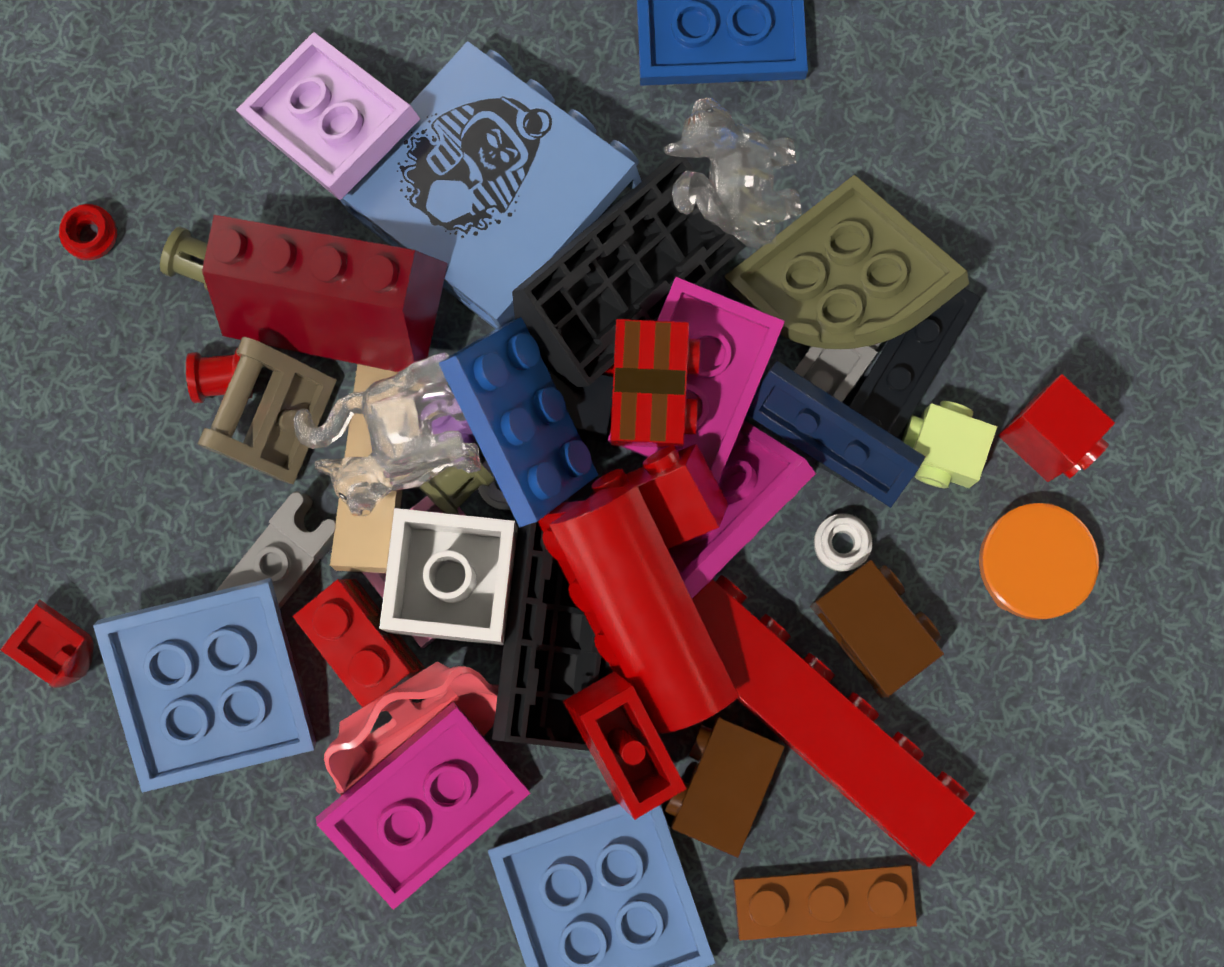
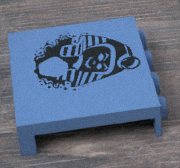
M467 41L410 104L420 120L340 201L351 215L388 245L416 250L448 263L443 288L489 325L497 329L515 320L512 291L595 222L626 186L632 190L642 181L636 167L639 161L629 148L617 140H613L608 144L596 135L595 127L580 112L571 109L566 113L554 104V98L540 83L533 79H530L527 83L523 82L514 75L513 68L500 54L491 49L485 54Z

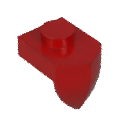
M39 599L0 651L47 682L50 687L59 688L70 685L87 674L92 662L94 643L90 634Z

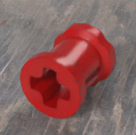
M236 351L234 355L201 357L198 352L187 354L186 381L190 399L193 403H204L206 397L225 395L240 359ZM252 390V392H251L249 398H252V397H253V392H254L253 390Z

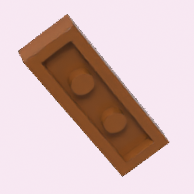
M911 865L733 879L738 939L740 941L917 926Z

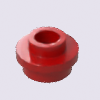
M82 204L71 208L65 213L59 226V238L63 247L72 256L81 260H95L106 255L112 249L117 238V227L112 216L102 207L94 204ZM89 224L97 225V236L89 242L81 241V230Z

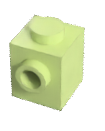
M941 401L939 406L931 403L924 410L921 418L912 415L901 441L926 456L916 472V479L939 488H948L950 482L970 488L980 480L997 426L972 418L974 412L966 406L950 401Z

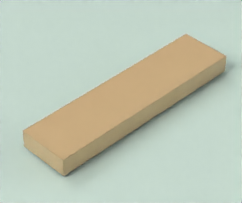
M357 364L340 493L345 495L347 500L344 499L343 501L339 496L330 566L335 571L386 573L394 508L400 509L417 376ZM351 503H356L359 506L351 505ZM362 510L370 511L369 515H360Z

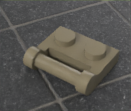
M242 337L236 354L240 356L237 367L211 428L203 429L197 444L277 480L294 484L337 380L259 341ZM264 366L272 370L273 373L245 440L242 443L232 437L261 368Z

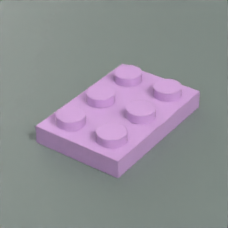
M315 32L236 109L250 126L339 200L420 120L411 105Z

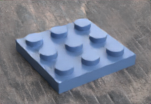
M271 578L100 619L93 625L142 793L315 749L316 739Z
M616 804L488 850L526 967H707L715 964L661 805L634 820L620 804Z

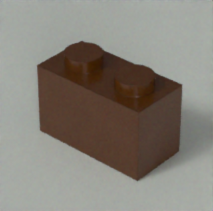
M870 560L810 605V607L879 697L886 698L926 669L944 653L936 644L942 637L935 625L921 611L914 615L900 596L905 593V589L896 575L886 565L877 568L873 561Z
M721 718L715 719L712 728L701 724L688 757L698 762L689 783L683 781L687 789L669 799L665 812L674 815L670 827L738 858L785 746Z

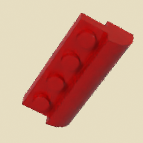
M637 485L604 488L584 501L563 502L538 521L543 531L544 545L548 552L558 561L569 583V594L572 601L584 612L595 634L594 642L599 654L610 664L613 672L615 671L633 685L658 734L677 731L697 724L715 715L739 697Z

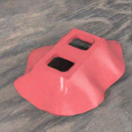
M437 661L340 721L339 735L329 745L324 754L326 769L335 782V790L340 795H343L452 702H455L484 736L494 725L499 685L489 684L479 672L470 667L456 666L449 668ZM411 699H425V700H423V701H421V702H419V703H414V702H412ZM380 712H389L393 718L370 733Z

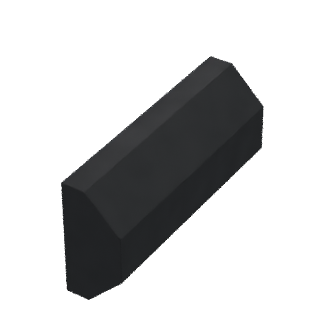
M684 153L671 156L512 291L515 319L520 317L523 319L530 335L535 339L539 347L540 356L544 363L575 386H590L614 364L616 319L657 321L675 277L701 286L742 249V246Z
M538 521L518 527L492 740L589 751L563 701L609 675L613 670L610 664L599 654L594 642L595 634L584 612L572 601L569 594V583L558 561L546 549L543 542V531Z

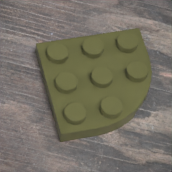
M855 174L724 276L729 290L745 305L785 321L780 335L800 344L823 349H855L891 340L918 325L969 285L967 270Z

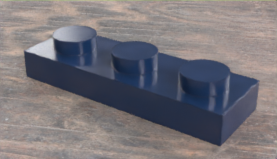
M778 361L770 369L755 393L746 414L890 508L916 474L926 457Z

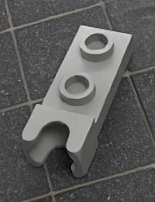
M302 491L293 492L269 520V526L216 591L271 578L278 605L281 609L319 562V559H322L332 548L336 521L327 519L315 531L308 532L304 526V516L312 506V498Z

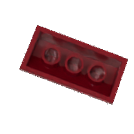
M214 215L202 273L222 336L238 340H242V337H247L267 346L423 378L448 263L412 249Z

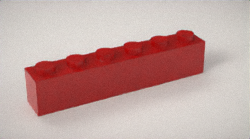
M720 575L716 581L712 579L692 600L739 695L736 700L918 863L930 868L976 814L975 811L964 803L969 793L945 772L941 771L935 777L920 764L919 761L924 756V753L903 734L897 731L891 738L876 725L874 721L880 715L862 697L852 692L846 698L829 682L835 675L818 658L808 653L802 659L785 643L791 636L774 619L764 614L758 620L743 607L742 603L747 597L723 575Z

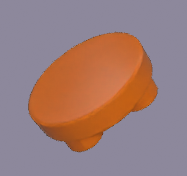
M1033 503L1019 506L1009 511L989 527L981 544L979 568L983 583L998 607L1021 618L1046 620L1067 614L1086 600L1097 580L1099 555L1092 534L1077 516L1059 506Z

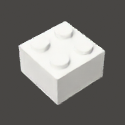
M394 508L379 629L393 634L504 645L518 535L516 522L512 520Z

